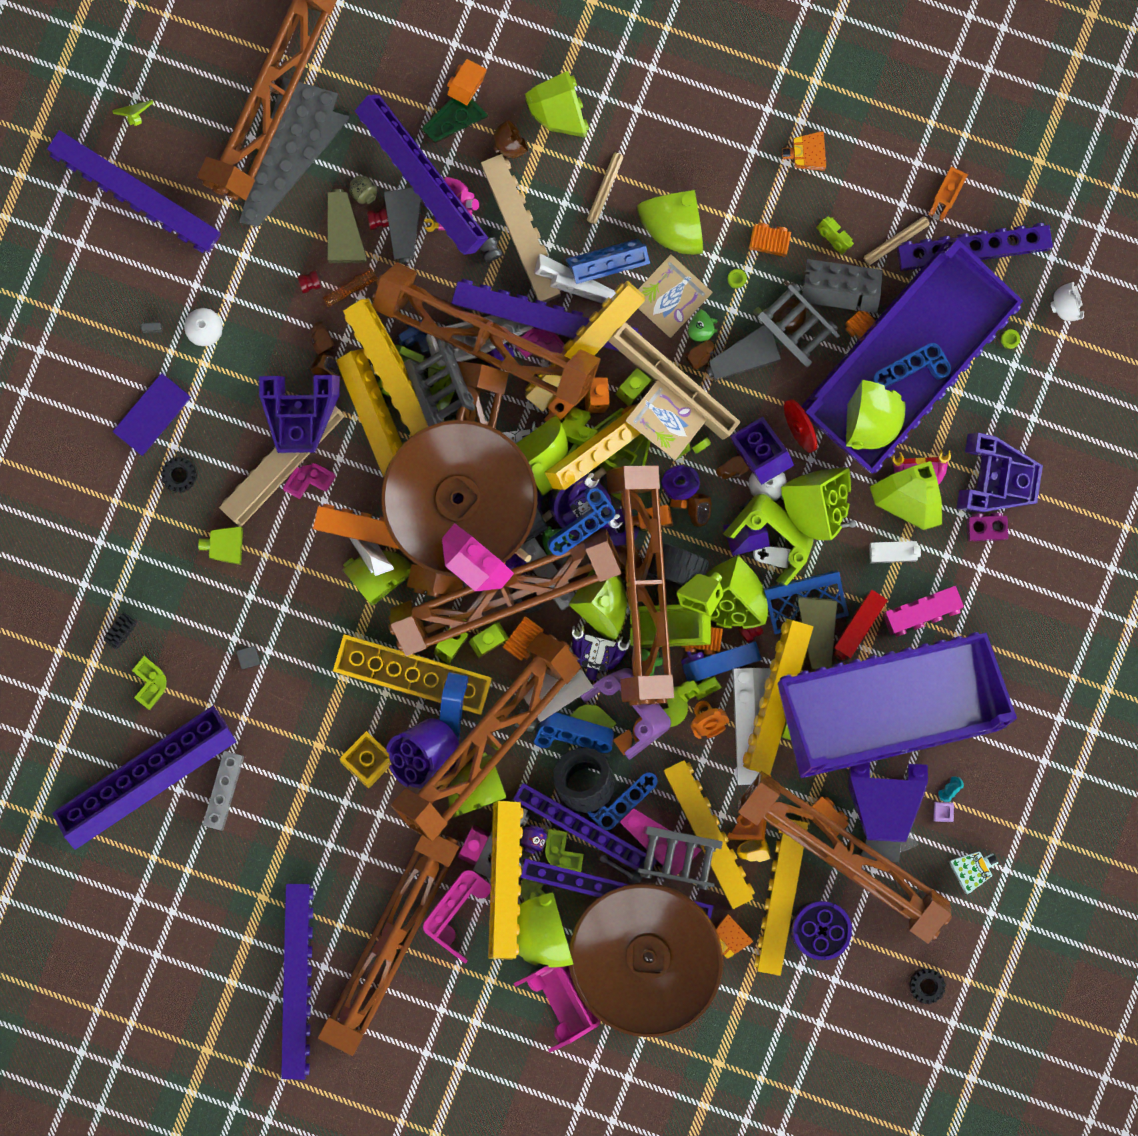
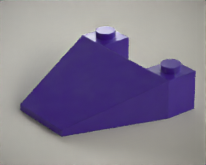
M314 375V395H285V377L259 376V396L277 453L316 452L340 395V376Z
M982 433L967 435L965 453L982 456L977 491L970 489L959 490L956 509L968 512H985L1037 503L1043 465L996 436Z
M870 762L849 767L848 789L867 840L907 841L925 795L928 783V765L908 764L906 780L870 778Z

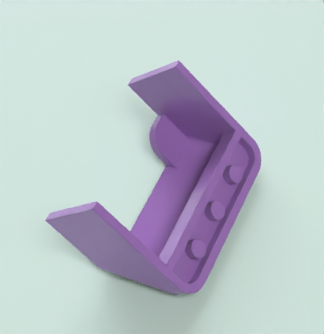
M623 668L611 673L596 682L592 689L580 697L586 703L599 692L605 695H613L618 690L621 691L620 679L634 677L633 672L629 668ZM659 703L632 705L642 720L634 728L639 742L625 752L629 760L669 730L671 720Z

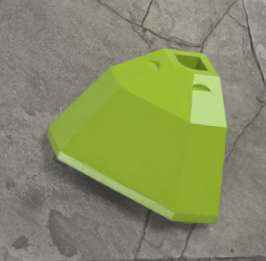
M569 71L535 86L525 94L531 116L549 131L586 137L587 130H589L586 119H583L581 108H583L580 97L577 98L574 88L577 86L574 75L570 76Z
M931 461L892 474L869 487L876 506L914 526L926 530L942 525V500Z

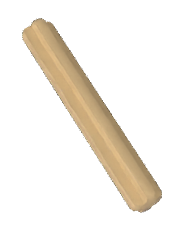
M615 152L588 215L587 221L589 223L596 224L623 160V155Z
M925 216L865 255L863 259L866 264H873L901 245L902 242L907 241L928 227L930 224Z

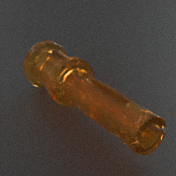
M369 267L368 271L359 276H354L353 281L323 297L328 308L358 290L364 291L365 287L373 282L377 283L378 278L372 268Z

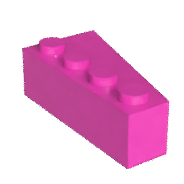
M953 586L931 596L918 599L910 604L902 605L894 610L886 611L882 615L890 636L895 634L898 637L906 634V629L913 627L914 630L925 627L924 623L931 620L932 623L943 620L942 616L948 613L950 617L961 613L960 609L964 606L956 586Z

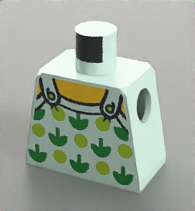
M979 851L948 861L965 894L971 893L992 877L989 868L998 864L993 853L983 858Z

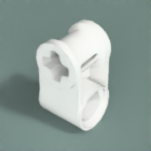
M775 546L763 548L764 552L767 553V557H763V559H760V555H757L758 551H762V549L753 551V557L758 562L788 568V554L791 549Z

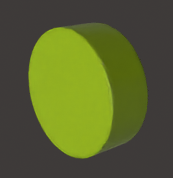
M741 269L732 270L727 278L728 284L735 289L742 288L747 280L745 272Z
M1013 329L1006 330L1001 336V344L1007 349H1014L1020 343V335Z
M707 437L693 446L692 449L695 454L708 447L711 442Z

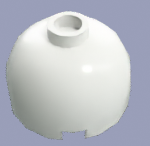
M1074 282L1059 287L1054 293V301L1051 302L1053 313L1057 312L1059 317L1065 321H1076L1084 318V311L1080 312L1079 309L1082 306V300L1077 286H1074Z
M199 308L192 311L187 316L184 325L185 334L188 339L198 346H211L222 335V321L218 314L211 309Z
M782 472L761 485L752 473L749 478V489L753 496L765 494L773 501H777L782 497L781 486L786 484L787 480Z

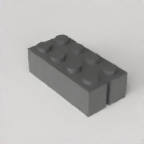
M807 259L803 277L802 297L810 304L856 310L859 295H863L860 311L877 313L883 270Z

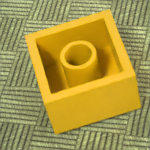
M367 731L340 758L341 764L368 789L391 765L389 753Z

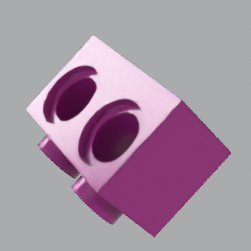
M983 513L972 514V517L967 518L968 542L1009 539L1008 517L1002 516V513H991V516L983 517ZM995 521L1002 525V529L999 532L995 531L992 527ZM975 522L982 524L983 529L981 532L974 530L973 524Z

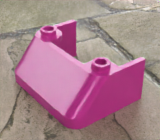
M472 870L461 872L423 922L424 932L465 964L468 960L450 946L455 939V931L448 923L470 894L483 899L490 894L491 884Z
M546 965L513 983L516 987L527 981L533 991L538 992L543 989L560 1024L555 1027L554 1033L559 1043L549 1048V1053L572 1043L600 1025L601 1020L586 1007L578 995L571 977L570 966L548 967Z

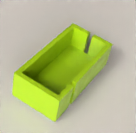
M667 605L669 647L711 645V616L694 610L691 611V609L681 605ZM640 606L638 608L641 627V648H649L653 645L657 628L647 607ZM655 606L656 611L660 612L659 606ZM630 611V624L632 625L631 611ZM630 628V645H631V646H633L632 628Z

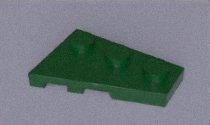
M452 98L421 130L434 143H437L487 118L488 114L472 99L468 105H465Z

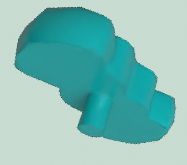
M956 776L951 777L950 783L945 786V789L938 792L940 800L951 802L956 793L964 787L962 779Z

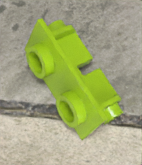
M826 217L816 227L820 234L841 255L854 245L853 239L845 231H842L840 234L837 232L841 227L833 217Z

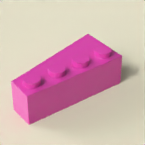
M634 808L620 821L646 850L649 838L648 834L643 833L644 826L668 830ZM659 837V840L656 842L654 858L663 866L668 842H666L667 838ZM678 841V844L675 845L670 870L671 875H677L683 868L687 848L685 846L686 842ZM694 848L693 858L701 851L700 848Z

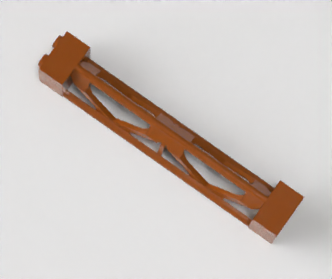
M292 0L220 160L206 157L197 176V178L203 181L202 185L213 189V192L223 196L225 193L227 197L235 201L238 198L246 201L255 182L254 178L323 26L328 16L331 15L337 0ZM308 9L321 12L311 37L308 36ZM300 19V52L278 67ZM291 67H296L286 91L272 83V81L276 80ZM270 92L283 96L273 119L270 118ZM262 103L263 134L241 149ZM254 149L259 150L248 175L233 166V164L238 163Z
M398 262L392 267H388L386 272L379 276L376 283L378 288L372 297V301H374L372 306L376 311L390 318L394 317L433 337L450 343L456 348L555 394L556 397L574 406L590 391L600 358L580 349L570 359L511 333L503 326L477 314L469 313L429 294L425 289L413 285L417 271ZM410 301V304L423 320L419 322L399 311ZM424 301L428 305L474 326L468 329L438 327L425 311L422 303ZM452 336L477 337L475 346L472 347ZM489 338L504 357L503 361L480 351ZM506 340L510 344L556 365L552 367L520 366L505 348L503 341ZM544 374L562 377L559 386L555 387L534 377V375Z
M457 361L467 389L474 398L475 410L469 411L465 407H460L457 410L455 420L474 422L476 416L478 423L495 428L509 372L483 364ZM481 392L494 394L489 422L485 421L479 400ZM411 564L407 587L414 588V593L425 595L426 591L427 596L438 598L439 594L443 596L461 589L463 581L459 577L437 574L421 566Z
M622 466L606 471L608 494H621V510L625 519L627 545L625 569L627 599L632 619V672L634 677L620 679L622 702H629V706L667 703V699L674 698V687L670 663L660 518L658 466ZM652 492L653 519H650L641 498L636 493ZM633 509L640 513L651 536L644 561L640 568H636ZM653 553H656L657 580H645ZM658 584L660 612L656 611L647 590L644 588L645 586ZM638 602H643L646 605L657 628L650 655L646 661H642ZM662 646L664 675L649 676L653 670L659 647Z
M607 528L598 529L563 555L557 556L552 553L511 569L514 574L500 588L503 594L502 597L490 601L498 589L483 590L466 611L436 606L475 592L469 586L417 606L410 600L392 607L390 616H388L390 621L388 626L391 634H395L398 639L396 640L398 649L400 651L403 650L405 656H409L427 649V647L595 582H601L622 574L620 559ZM587 553L591 563L577 568ZM569 556L552 578L522 574ZM591 570L596 572V574L572 583L568 581L570 578ZM508 587L521 590L510 593ZM534 592L537 593L536 597L514 605V600ZM507 603V608L483 617L482 612ZM435 614L447 615V616H450V617H443V616H438V615H435ZM422 620L430 621V622H435V623H432V624H430V625L424 626L423 623H422ZM450 625V630L427 638V633Z
M540 632L526 648L533 660L417 794L405 788L395 799L391 807L409 828L433 842L445 828L448 820L562 687L568 684L582 667L577 662L578 657L569 651L570 646L567 643L557 641L551 634L546 635ZM531 673H533V677L529 680ZM545 673L558 679V681L541 700L539 696ZM534 686L528 711L506 718ZM517 691L515 698L509 703V705L503 707L505 703L511 698V696ZM517 723L519 727L503 745L492 735L498 729ZM485 744H488L498 751L481 769L480 763ZM474 756L468 781L446 788ZM458 759L456 766L453 768V770L448 775L443 777V775ZM457 793L459 795L458 798L442 816L432 806L435 800Z
M763 771L758 774L740 798L738 813L755 825H758L763 818L909 920V931L929 944L932 939L935 940L940 934V928L943 924L947 925L951 920L949 900L921 883L791 793ZM781 793L799 805L800 808L775 801ZM794 813L812 819L830 838L834 845L833 849L787 818L785 814ZM828 827H831L849 840L846 847ZM854 844L862 850H864L865 852H867L868 854H870L876 860L874 861L857 854H852ZM868 865L888 872L907 892L910 900L907 901L862 870V866ZM904 879H906L911 884H913L914 886L922 890L924 893H926V896L923 898V900L913 891V889L904 881Z
M441 832L433 842L421 835L393 895L331 1016L328 1017L318 1039L351 1056L355 1054L460 848L457 845V840L450 836H447L445 839L440 836ZM420 853L424 854V856L418 860L412 872L410 873L418 855ZM439 863H441L444 865V867L432 889L433 883L439 870ZM420 872L393 925V917L404 892L415 874ZM428 875L429 882L419 907L408 924L400 929ZM387 916H388V919H387V921H386V923H385V926H384V928H383L382 934H380L379 932H380V930H381V928H382V926H383V924H384V922H385V920H386V918H387ZM414 924L404 946L401 945L400 943L403 941V939L409 932L410 928ZM378 937V939H380V940L376 942L375 946L373 947L372 951L370 952L369 956L367 957V955H368V953H369L371 947L373 946V944H374L376 938ZM396 948L401 949V951H400V953H399V955H398V957H397V959H396V961H395V963H394V965H393V967H392V969H391V971H390L391 965H392V963H393V960H394L395 955H396V952H397ZM378 955L350 1009V1001L361 976L372 958ZM384 959H386V967L378 988L365 1008L358 1013ZM345 998H346V1001H345V1003H344V1005H343V1008H342V1010H341V1012H340L339 1019H337L336 1016H337V1014H338V1012H339V1010H340V1008H341V1006H342V1004H343V1002H344V1000H345ZM371 1008L361 1030L356 1029Z

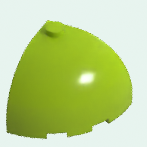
M695 190L655 197L637 205L641 223L660 245L682 254H703L702 232Z
M862 380L847 404L846 446L857 450L877 449L891 443L900 433L904 423L905 402L901 400V395L894 390H891V392L886 390L882 384Z
M556 415L516 443L531 466L537 491L542 496L552 489L544 472L568 455L566 432Z
M849 467L815 471L799 476L781 486V494L787 514L798 530L816 540H832L842 529L840 524L842 519L847 517L850 505L847 503L848 492H851Z
M382 550L388 562L392 564L393 570L375 576L374 573L370 572L361 556L355 560L353 558L349 559L343 564L345 568L342 570L370 605L374 606L409 577L411 563L406 558L395 552Z
M739 555L717 565L705 575L710 577L713 572H717L722 576L720 583L723 597L711 615V621L717 622V626L726 628L743 626V629L766 624L768 604L763 586L754 571Z
M591 570L588 576L596 574L595 570ZM620 575L578 589L568 603L606 640H615L618 637L626 618L627 596Z
M486 752L483 753L480 763L481 769L492 758L491 754L487 756ZM473 762L463 767L451 781L450 787L468 781ZM496 766L454 813L453 818L507 798ZM457 793L448 796L449 807L458 798L459 795Z
M553 892L531 898L519 904L520 915L517 916V924L520 926V931L516 942L519 944L518 955L523 957L524 961L534 965L545 964L548 967L573 965Z

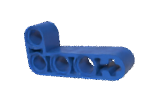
M930 343L879 370L873 376L872 382L882 384L886 389L926 366L935 379L942 380L950 373L951 366L940 346L936 343ZM927 349H933L936 352V357L928 356ZM910 359H918L919 366H913ZM939 365L943 366L945 374L938 373L936 367ZM894 367H900L903 374L896 375L893 371ZM889 374V378L884 381V384L877 381L879 377L882 379Z
M589 487L584 493V497L591 506V509L548 540V548L554 555H563L614 518L615 510L598 487ZM597 491L599 493L598 499L590 500V494ZM604 507L610 508L607 516H601V510ZM587 519H594V524L591 527H585ZM571 530L578 531V535L574 539L569 538ZM564 536L569 543L566 544L562 537ZM555 542H558L560 544V549H557L555 547Z
M752 642L690 662L682 667L687 681L694 680L697 682L760 661L762 657L757 643Z
M449 672L442 693L440 720L452 729L459 741L463 699L467 688L468 676Z
M555 712L545 720L539 721L534 743L537 747L548 748L553 740L556 739L583 748L595 749L601 753H608L612 750L614 731L608 727Z
M650 772L643 774L608 809L603 806L599 808L598 812H588L587 814L602 829H612L656 787L658 782L656 775ZM645 777H653V785H647L644 788L647 792L644 794L637 784L640 783L642 786L645 783ZM632 789H637L640 792L638 800L630 798L629 793ZM619 802L626 805V811L622 814L618 813L615 809L616 804ZM604 816L612 818L611 826L605 827L602 825L601 820Z

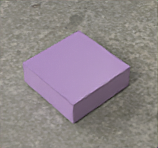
M934 802L933 821L953 822L954 803Z

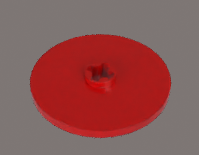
M789 399L785 401L784 414L794 438L806 452L812 453L816 451V434L806 412L795 400Z

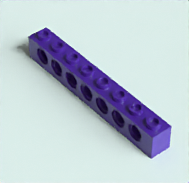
M1044 223L1034 224L1032 228L1017 226L1014 227V230L1007 231L1006 228L996 229L995 233L980 231L974 236H969L968 233L957 235L958 238H952L962 242L980 260L1050 251L1053 248L1050 225L1044 226ZM1026 235H1033L1035 237V242H1028L1026 239ZM950 236L940 237L938 241L923 239L920 240V243L913 244L912 241L902 242L901 246L897 248L900 271L921 269L934 255L932 248H940L950 239ZM1014 237L1017 244L1014 246L1010 245L1007 238ZM989 240L997 241L998 247H990ZM976 242L979 245V250H972L970 243ZM920 250L923 257L920 259L915 258L913 251Z
M522 783L513 800L521 802V805L635 870L636 867L643 869L646 853ZM653 858L651 870L657 861L655 858Z

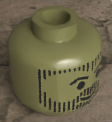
M357 176L350 182L349 193L359 204H370L375 200L377 187L367 176Z

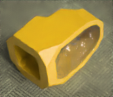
M766 839L765 841L747 840L737 848L738 856L750 862H762L771 859Z

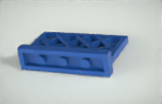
M639 239L566 259L576 284L650 264L646 245L642 244Z
M835 570L791 581L787 586L779 584L763 588L767 598L774 634L781 633V628L777 629L776 625L780 615L793 620L799 610L798 606L788 602L792 594L797 593L802 597H807L812 589L822 592L819 598H822L825 594L842 604L844 612L836 614V619L849 616L839 571ZM837 583L838 592L835 597L826 593L829 585ZM779 598L784 601L779 611L772 608L771 600ZM786 604L796 608L791 618L781 613Z

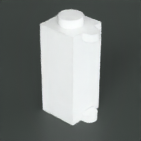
M917 541L870 543V563L916 562L918 557L921 556L920 546H917Z

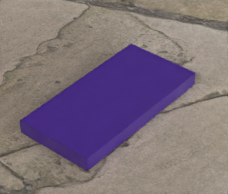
M161 373L113 430V433L141 456H144L189 402L191 397Z

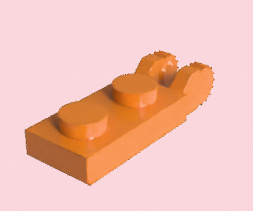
M952 166L950 167L928 215L933 216L938 204L945 206L939 216V220L943 222L948 210L952 208L968 174Z

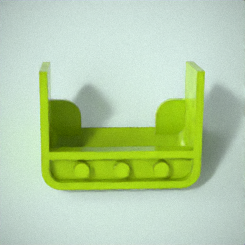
M757 494L723 534L734 539L745 525L753 530H759L766 523H769L794 546L788 554V561L790 563L788 568L776 580L778 583L787 586L806 564L813 545V538L806 536L798 530L790 520L787 512L769 496Z

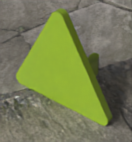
M153 100L115 109L113 114L127 116L129 125L134 124V126L142 124L138 114L152 105Z

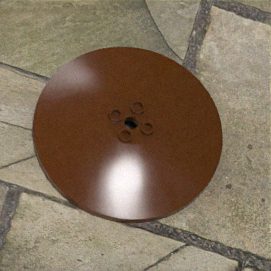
M467 420L444 421L415 433L394 454L382 483V514L391 538L410 560L431 572L457 577L445 567L442 537L455 523L504 563L518 551L530 533L537 509V487L533 471L525 455L505 434L478 422ZM457 492L463 496V500L459 504H455L452 500V496Z
M635 883L610 890L587 908L579 919L571 938L569 950L573 965L569 966L578 995L586 1007L599 1020L609 1027L628 1035L661 1037L685 1029L705 1013L713 1002L721 984L723 952L713 923L693 900L681 892L663 885ZM644 953H652L654 960L647 961L644 958Z

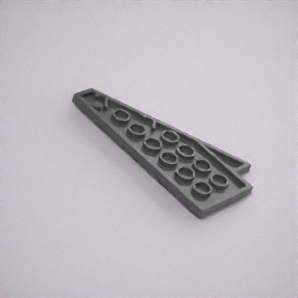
M283 77L280 88L286 91L291 79ZM298 82L254 178L255 182L245 201L239 220L240 223L258 228L347 124L350 116L333 112L338 93ZM281 95L277 97L271 119L274 118L283 98Z

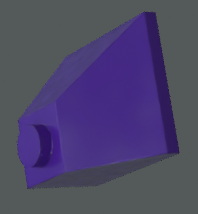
M732 523L723 525L724 531H726V529H727ZM745 525L734 539L727 537L732 556L770 547L765 525L759 530H753Z

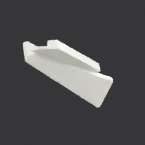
M542 254L538 255L534 274L552 279L550 287L603 303L608 297L612 298L615 294L614 290L594 280L576 284L574 276L568 267Z
M350 538L368 569L375 576L393 570L392 564L388 562L378 544Z

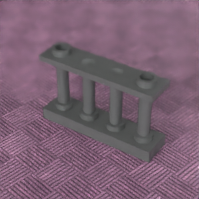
M785 280L783 283L789 289L767 310L764 309L762 311L757 307L753 313L808 367L812 363L808 358L810 356L809 353L831 332L838 338L840 336L836 332L838 327L831 320L828 323L798 293L801 289L794 282L790 284ZM795 294L801 302L780 322L774 323L771 320L773 318L772 315ZM807 307L813 315L794 334H790L787 337L783 333L786 330L785 327ZM820 320L826 327L805 348L799 349L796 346L797 340Z
M442 340L437 341L440 351L423 362L417 363L411 359L404 362L428 426L442 422L444 417L460 407H465L472 411L475 410L474 398L468 391L454 356L455 350L450 343ZM443 358L447 367L426 379L424 370ZM450 374L453 383L432 395L430 391L431 385ZM456 390L459 399L443 410L438 411L437 402Z
M644 826L643 833L648 834L649 842L643 869L636 867L635 870L640 873V877L651 879L652 875L694 883L697 884L696 888L708 890V886L714 887V883L707 881L713 852L716 851V848L722 849L723 841ZM659 837L667 838L666 842H668L662 873L651 871L656 842L659 840ZM678 841L686 842L685 846H687L681 876L670 874L675 845L678 844ZM697 844L703 845L704 850H706L700 880L689 878L694 848H697Z

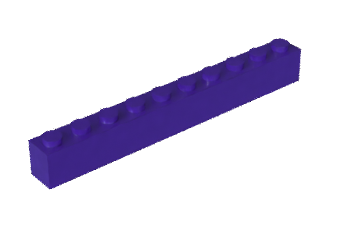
M367 95L355 110L360 121L366 125L370 134L376 138L381 149L388 154L392 163L398 167L403 178L410 183L414 192L420 196L426 208L433 213L436 221L442 225L448 237L455 242L458 250L464 255L476 253L488 239L487 235L380 95Z
M58 131L48 146L47 150L51 153L49 156L57 162L62 160L66 163L65 167L73 172L78 170L82 173V178L90 183L92 180L98 183L97 187L106 193L108 190L114 193L113 197L123 203L125 200L130 203L129 207L138 213L141 210L146 214L145 217L153 223L156 221L163 224L161 227L169 233L174 231L178 234L177 238L187 243L190 241L194 244L193 248L201 253L205 251L209 254L221 236L220 231L62 131Z
M466 279L456 282L450 303L573 339L577 336L576 332L578 329L590 322L589 318L583 317L582 312L572 310V313L564 311V307L554 305L553 308L547 307L546 302L535 300V303L528 301V297L518 294L517 297L509 296L510 292L501 289L498 292L491 291L490 286L480 284V287L473 286V281ZM631 327V328H633L638 334L642 335V333H639V332H638V328ZM608 341L603 346L605 348L619 351Z
M529 859L523 860L521 876L519 877L595 897H601L610 890L628 885ZM694 901L710 919L713 905Z
M286 884L281 1079L305 1080L306 1075L310 1074V1063H306V1057L310 1056V1044H307V1036L311 1034V1024H307V1017H311V1005H308V997H311L312 986L308 985V978H312V966H309V958H312L313 953L312 946H309V939H313V927H310V919H313V908L310 907V900L314 899V888H310V884Z

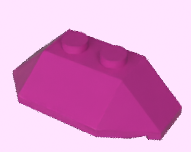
M455 523L442 537L445 567L474 591L500 589L514 574L501 560Z

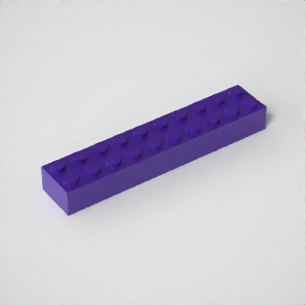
M213 705L52 814L64 838L76 850L237 741L225 720Z

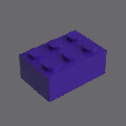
M763 417L730 436L736 450L761 485L794 466L787 449Z

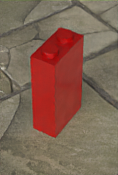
M870 590L833 646V655L842 661L845 659L849 660L888 599L874 590Z

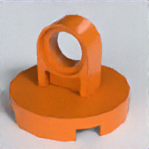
M700 701L696 704L694 708L696 717L691 723V729L695 737L698 739H702L701 736L712 738L726 729L725 724H729V718L724 710L713 709L707 701ZM703 707H708L707 711L699 713Z

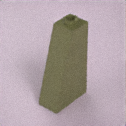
M333 189L332 192H328V262L367 263L348 194L343 189Z
M797 596L801 622L814 626L807 648L810 666L815 670L821 667L829 669L832 665L837 601L836 599Z

